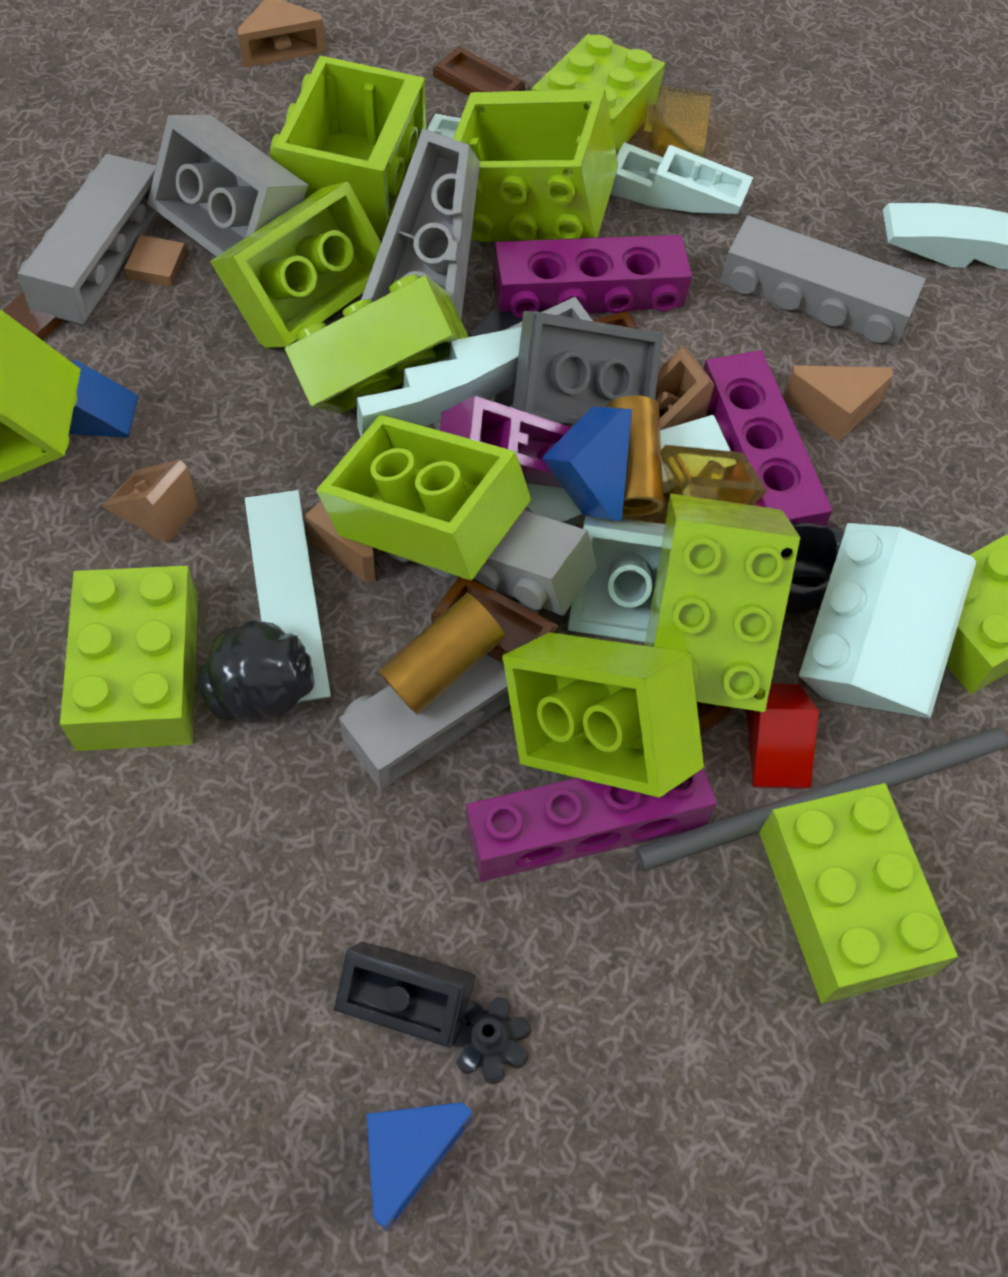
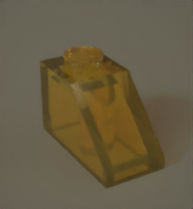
M660 86L657 104L648 103L644 131L652 132L650 148L659 156L664 157L670 144L703 157L712 93Z
M665 445L660 451L671 494L755 506L767 492L744 453Z

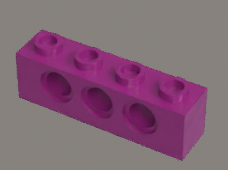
M682 235L495 242L492 278L499 311H511L514 316L523 318L524 311L538 312L539 309H550L573 297L577 298L588 314L604 312L616 314L627 310L655 309L660 312L670 311L675 307H684L692 274Z
M758 350L705 360L703 370L714 383L707 412L709 416L714 415L735 459L726 468L727 481L731 490H739L746 505L783 510L791 524L812 523L821 526L827 525L833 510L763 351Z
M704 768L660 798L574 778L466 804V831L479 880L484 882L679 834L706 825L717 802Z

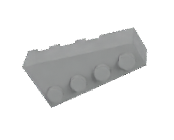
M422 128L361 300L371 299L374 302L391 293L389 287L397 280L412 274H417L419 278L426 275L449 293L461 319L480 161L470 145Z

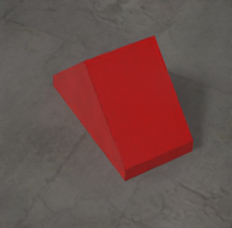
M771 683L765 712L746 709L753 788L810 789L819 710L800 684Z

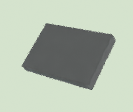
M524 311L513 408L573 427L592 406L606 407L612 400L625 396H646L655 400L663 333L536 311Z

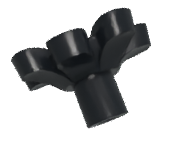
M496 997L491 1002L489 1010L485 1011L475 1001L468 1003L464 1014L467 1023L466 1025L461 1024L453 1045L454 1047H463L464 1049L457 1060L458 1068L463 1073L470 1074L479 1066L483 1067L484 1079L490 1084H497L504 1080L505 1070L503 1065L505 1063L520 1069L528 1060L527 1051L518 1044V1041L527 1038L531 1034L530 1024L524 1017L509 1019L511 1004L506 999ZM487 1032L494 1033L491 1037L484 1036Z

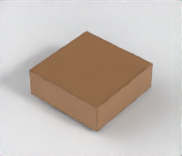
M140 235L124 268L127 279L172 287L187 255L185 243Z

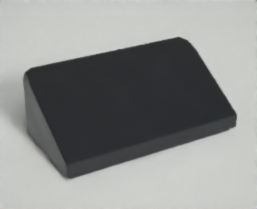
M361 941L346 951L334 1011L451 1048L455 1043L468 1006L476 975L398 950Z

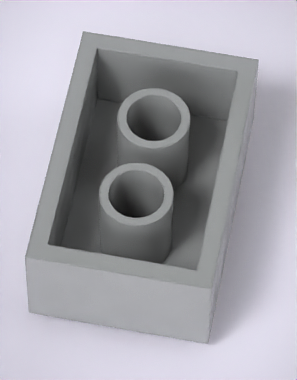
M168 115L147 204L217 257L304 200L308 184L211 115Z

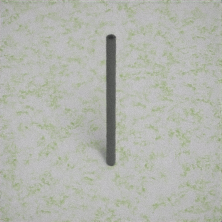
M995 727L635 848V854L638 860L641 859L639 864L642 871L760 832L773 809L886 783L887 788L1005 749L1008 745L1007 736L1000 727Z

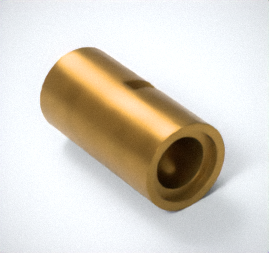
M625 396L614 399L606 407L632 409L622 515L644 516L656 513L664 507L662 459L660 457L659 404L656 400L646 396Z
M466 593L380 668L378 672L404 703L418 715L498 645L506 635L483 605L471 594Z

